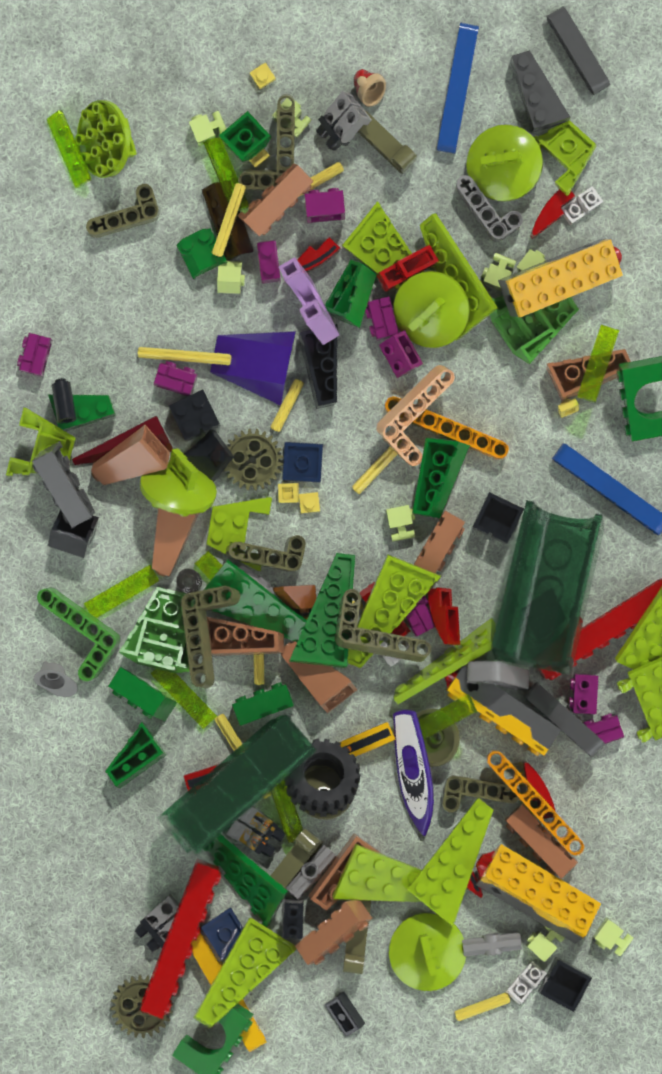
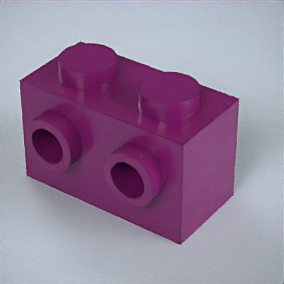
M405 331L397 333L379 344L383 355L397 378L412 372L423 364Z
M574 674V677L570 678V689L573 690L572 697H569L568 708L572 709L571 713L597 714L599 676ZM583 681L586 682V686L584 688H582L581 683ZM582 700L585 701L584 707L580 706V702Z

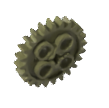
M248 429V434L246 435L241 431V437L234 434L235 441L228 440L231 445L228 449L234 456L237 453H242L245 458L241 463L235 462L234 458L223 470L224 472H230L227 478H234L233 485L240 482V489L246 485L247 491H249L251 486L257 491L258 485L264 489V483L271 486L270 479L277 480L274 474H281V471L277 468L283 466V463L279 462V460L284 457L283 455H278L282 449L275 448L278 441L272 443L273 436L271 435L266 438V431L259 435L258 429H256L255 434H252L251 429ZM252 442L260 444L258 451L253 452L249 449ZM264 449L267 450L265 454L256 459V464L250 463L241 471L238 470L240 466L249 461V456L255 457ZM264 457L270 458L271 465L263 467L261 459ZM247 469H254L256 475L253 478H247L245 476Z
M139 974L138 980L131 976V982L125 979V986L118 985L120 992L114 991L113 993L117 998L111 999V1002L116 1004L110 1008V1010L116 1011L112 1018L118 1017L115 1024H122L121 1031L127 1028V1035L134 1032L135 1038H137L139 1033H141L142 1038H145L146 1033L152 1037L153 1030L160 1033L159 1026L165 1028L166 1024L164 1021H170L171 1019L166 1014L161 1019L140 1011V1009L130 1017L127 1015L139 1006V1002H142L143 997L140 995V989L147 988L150 981L149 975L143 979L142 975ZM131 999L134 1006L132 1008L125 1007L124 1000ZM141 1015L144 1018V1023L137 1024L134 1017Z

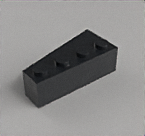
M312 330L301 331L298 337L315 408L320 409L333 406L337 403V337L323 345Z

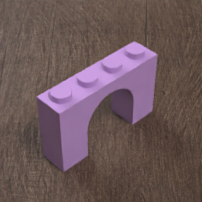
M294 257L279 266L285 281L303 306L299 310L306 324L320 342L324 345L338 337L339 333L313 280L298 260Z

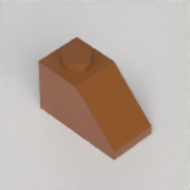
M316 585L273 587V592L293 610L298 609V613L310 612L316 600Z

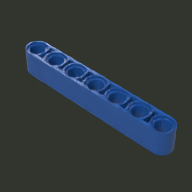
M460 23L437 151L453 154L456 152L479 29L477 25Z
M562 443L552 457L553 461L659 536L662 533V512L570 446Z

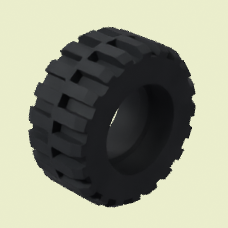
M313 739L311 744L308 741L303 743L302 748L298 747L294 751V755H291L285 773L286 792L288 796H292L291 802L294 805H300L299 809L305 812V810L310 811L309 815L315 816V813H319L320 817H326L327 813L333 816L338 813V810L343 811L347 808L348 804L352 803L360 782V767L356 763L355 755H350V749L346 746L342 748L340 746L341 743L335 741V744L331 743L330 739H324V742H320L319 739ZM326 765L337 772L340 777V784L331 790H318L306 781L304 773L312 766Z

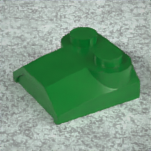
M248 111L219 135L226 146L242 162L253 159L267 147L272 138Z
M211 228L201 229L181 239L176 245L193 279L227 263L224 254L222 257L212 254L216 238Z

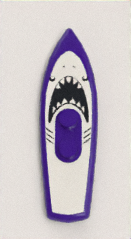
M400 710L393 713L394 737L396 739L394 740L400 791L412 822L421 835L426 836L431 823L434 805L433 782L429 760L417 713L412 710Z

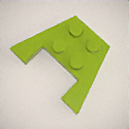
M570 120L547 130L548 132L545 134L534 136L540 149L544 148L567 169L555 181V185L566 196L571 192L596 149V143Z
M23 407L19 426L38 430L30 462L10 457L6 475H30V473H36L33 469L32 461L40 451L59 441L62 445L60 449L64 457L67 456L70 461L75 437Z
M272 497L213 506L207 545L226 554V548L229 544L233 542L245 543L250 512L270 515ZM237 546L232 548L235 556L238 553L245 554V551L238 550ZM251 552L250 556L253 560H257L259 553ZM239 561L257 571H261L260 565Z

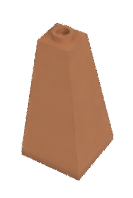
M144 425L92 465L91 474L97 482L100 481L102 485H107L161 471L168 466L170 452L151 430Z
M158 509L152 569L156 570L157 574L161 576H170L199 513L183 517L176 513Z
M294 641L284 646V653L281 656L327 714L357 691V688L346 676L331 666L289 662L297 642Z

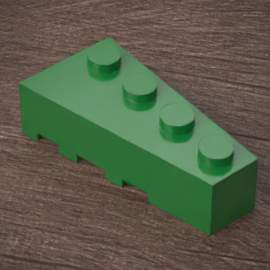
M425 439L413 514L440 519L470 445L458 441Z

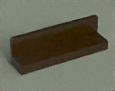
M229 181L212 183L202 189L217 236L233 193ZM237 216L224 251L227 261L243 254L254 252L245 224Z

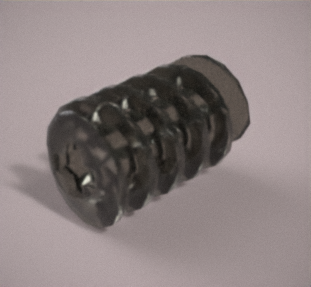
M183 569L178 573L176 579L177 587L185 593L197 592L202 586V578L193 569ZM187 577H188V578L193 577V578H192V582H193L192 585L188 584V585L186 586L187 581H186L185 579H186Z

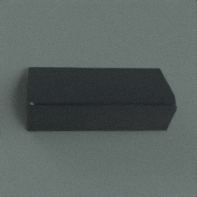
M345 992L340 993L324 1004L345 1036L354 1033L365 1024Z

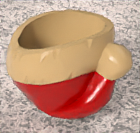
M360 69L356 72L353 83L359 101L368 107L375 106L381 101L385 93L386 81L384 77L379 73H370L365 69Z

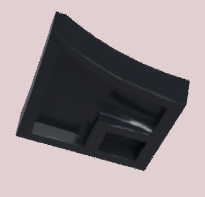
M211 429L196 445L184 453L187 460L213 482L234 458V455L218 433Z

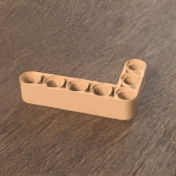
M443 365L434 367L378 422L376 427L381 437L401 459L411 466H417L421 463L422 453L403 431L453 383L454 373ZM445 372V377L441 379L442 373ZM432 385L431 390L427 393V388ZM418 399V403L413 406V402ZM404 412V417L399 419L400 414ZM391 426L389 432L385 433L386 428ZM402 439V443L397 446V442ZM414 452V455L409 459L410 453Z

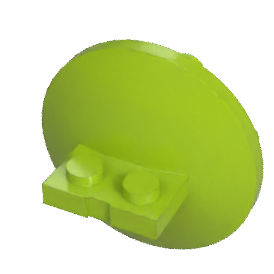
M108 100L94 101L82 110L77 135L75 136L80 161L97 177H113L123 169L128 157L137 155L128 118H125L117 105ZM80 145H85L86 152L81 153Z
M498 125L482 132L472 143L467 155L468 176L474 180L485 197L500 202L513 201L525 196L535 187L542 173L543 156L537 141L526 130L514 125Z
M435 271L418 273L405 281L396 294L394 301L396 323L400 331H405L410 341L419 346L438 348L452 343L465 330L469 320L470 306L464 289L455 279L444 273Z
M179 448L172 449L166 469L142 475L140 479L141 492L154 508H160L183 517L189 514L204 513L215 502L217 490L214 482L196 469Z
M435 913L413 915L405 919L396 928L389 944L391 966L397 977L411 988L421 991L442 989L451 984L464 967L466 959L462 943L464 938L455 924L451 926Z

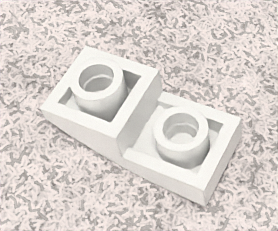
M592 186L561 208L564 212L563 217L569 225H572L604 201Z
M531 961L505 992L520 1005L531 991L538 986L547 973L534 961Z

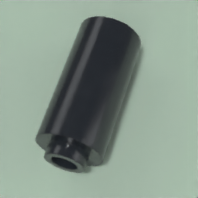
M65 378L57 379L51 385L57 421L61 424L74 422L77 420L71 382L66 381Z

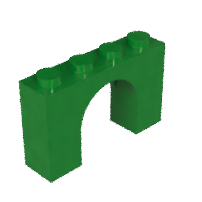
M662 356L619 364L620 371H617V379L622 385V389H619L620 399L624 400V407L621 409L623 418H626L627 422L624 425L625 435L629 436L632 442L662 436V411L644 413L635 408L637 392L649 383L662 381Z
M237 1003L219 1020L226 1035L223 1047L210 1049L186 1035L180 1041L172 1056L197 1074H221L224 1070L221 1066L224 1062L228 1063L234 1054L231 1052L233 1047H238L243 1040L241 1036L243 1031L247 1032L253 1024L251 1019L254 1014Z

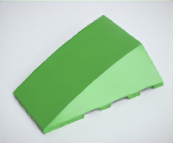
M502 295L492 298L498 309L491 313L490 317L493 325L512 353L530 364L576 314L579 308L572 298L569 297L523 317L510 316Z
M157 586L119 653L139 665L171 673L190 672L181 600L186 593ZM194 599L191 602L192 607L194 606Z

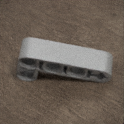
M463 175L457 180L456 190L493 241L500 242L520 228L523 218L519 212L511 211L500 218L470 176ZM462 182L464 184L469 183L468 190L465 187L461 188ZM478 197L481 203L473 205L471 198ZM488 212L491 214L492 219L486 221L482 218V214ZM510 217H516L518 219V224L511 225L508 219ZM500 228L502 229L503 234L501 236H495L493 234V229Z
M497 661L468 662L467 682L490 683L513 690H528L529 670Z

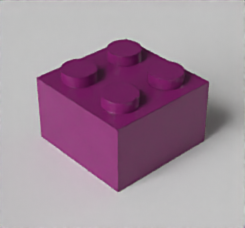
M330 188L327 189L328 192H320V190L308 191V194H305L307 223L345 220L343 190Z

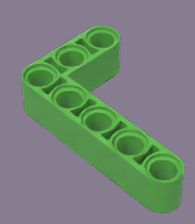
M49 587L40 590L37 594V600L42 606L95 643L80 666L78 675L83 681L96 679L121 642L119 634L55 588ZM46 592L51 594L50 601L45 599ZM61 603H64L67 607L65 613L60 609ZM76 614H80L82 616L81 623H78L76 621ZM92 625H95L97 627V634L92 633ZM107 636L113 638L112 646L107 643ZM98 651L103 655L102 661L96 658ZM87 667L92 670L91 677L86 674Z

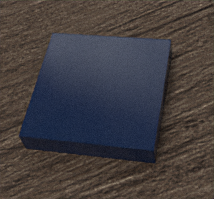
M285 442L283 481L321 483L323 444Z
M230 907L201 926L199 930L217 960L222 961L228 956L243 926Z

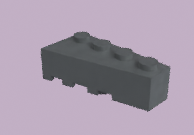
M530 50L512 55L510 59L511 67L532 133L569 121L570 115Z
M59 441L39 452L32 461L33 469L42 477L45 489L51 492L53 502L57 507H60L65 522L74 527L91 518L95 510L85 490L79 489V478L76 473L74 474L70 471V461L67 456L64 457L60 451L62 445Z

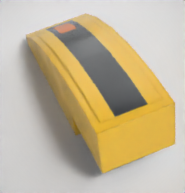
M387 721L339 743H341L340 746L342 748L346 746L350 749L349 754H354L356 757L396 739Z

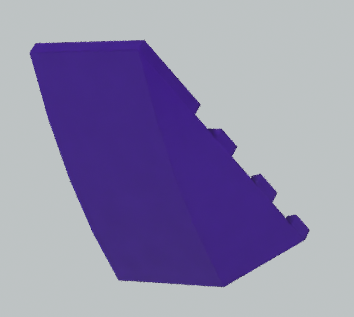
M296 331L217 335L214 353L230 354L231 364H212L210 373L281 406Z

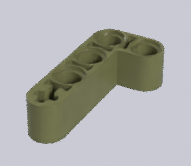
M366 111L372 121L368 125H363L358 130V133L394 168L403 174L416 161L417 155L407 145L403 146Z
M141 184L137 187L136 196L139 205L90 219L86 224V229L90 236L100 238L156 221L160 213L152 187L148 184ZM143 190L150 191V195L147 198L140 196ZM148 208L156 210L153 216L145 214ZM131 213L137 215V219L133 222L127 220L128 215ZM111 219L119 220L116 227L109 226ZM103 221H105V225H106V227H107L106 230H105L104 227H103V226H104L103 223H102ZM94 224H97L98 226L97 232H94L93 230Z
M300 535L291 536L285 543L284 552L242 542H233L227 546L226 554L233 560L293 572L302 565L306 542ZM293 539L299 541L300 546L298 549L292 547L291 542ZM237 546V549L245 551V554L238 553L235 556V552L232 551V548H235ZM253 549L259 553L257 560H253L250 556ZM272 553L277 556L275 564L269 561V556ZM289 558L295 559L296 565L294 568L288 566Z
M451 775L445 781L442 806L447 812L453 813L457 811L462 795L506 803H515L519 800V797L516 795L509 799L508 795L502 794V798H499L501 787H504L503 791L510 792L511 789L507 784ZM452 779L459 781V787L455 790L449 788V782ZM472 782L478 784V790L474 793L468 791V785ZM492 785L496 786L497 793L494 796H489L487 788ZM449 798L456 800V806L452 809L446 807V801Z
M304 829L294 841L296 844L270 875L284 888L292 882L302 870L303 865L312 859L323 844V841L308 829Z
M361 900L370 914L372 900ZM368 927L362 931L357 930L353 934L354 937L346 942L343 972L363 974Z

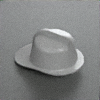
M45 661L40 671L34 675V682L54 695L70 697L77 691L75 681L66 675L65 669L58 663Z

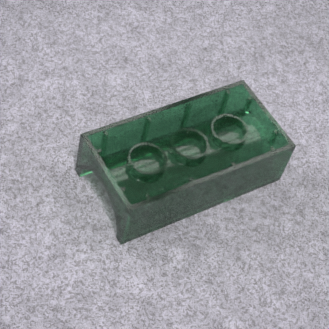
M526 500L491 646L496 660L571 675L604 533L603 515L595 513L593 517L587 519L568 518L549 513L539 508L534 501Z
M287 714L273 717L160 814L157 819L187 854L192 850L198 855L317 750Z

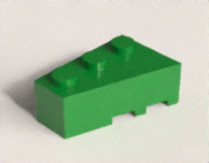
M350 260L325 303L328 313L337 320L360 328L377 274L364 264Z
M48 394L57 425L65 432L116 416L109 395H73L77 420L61 424L57 421L53 394Z
M122 667L119 668L108 687L113 689L112 694L120 699L125 697L128 699L127 704L135 709L137 707L143 710L142 714L150 719L155 717L165 722L178 703Z
M282 682L271 685L272 689L265 692L264 689L253 692V697L246 698V696L235 699L236 703L232 704L239 725L242 726L293 707L294 702L287 684L282 685Z
M141 722L138 729L128 739L126 745L119 751L105 772L115 787L122 788L167 756V754L147 725Z

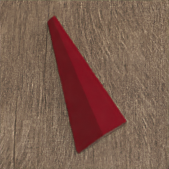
M156 415L73 458L72 461L74 465L95 463L144 425L151 430L169 452L172 451L173 447Z

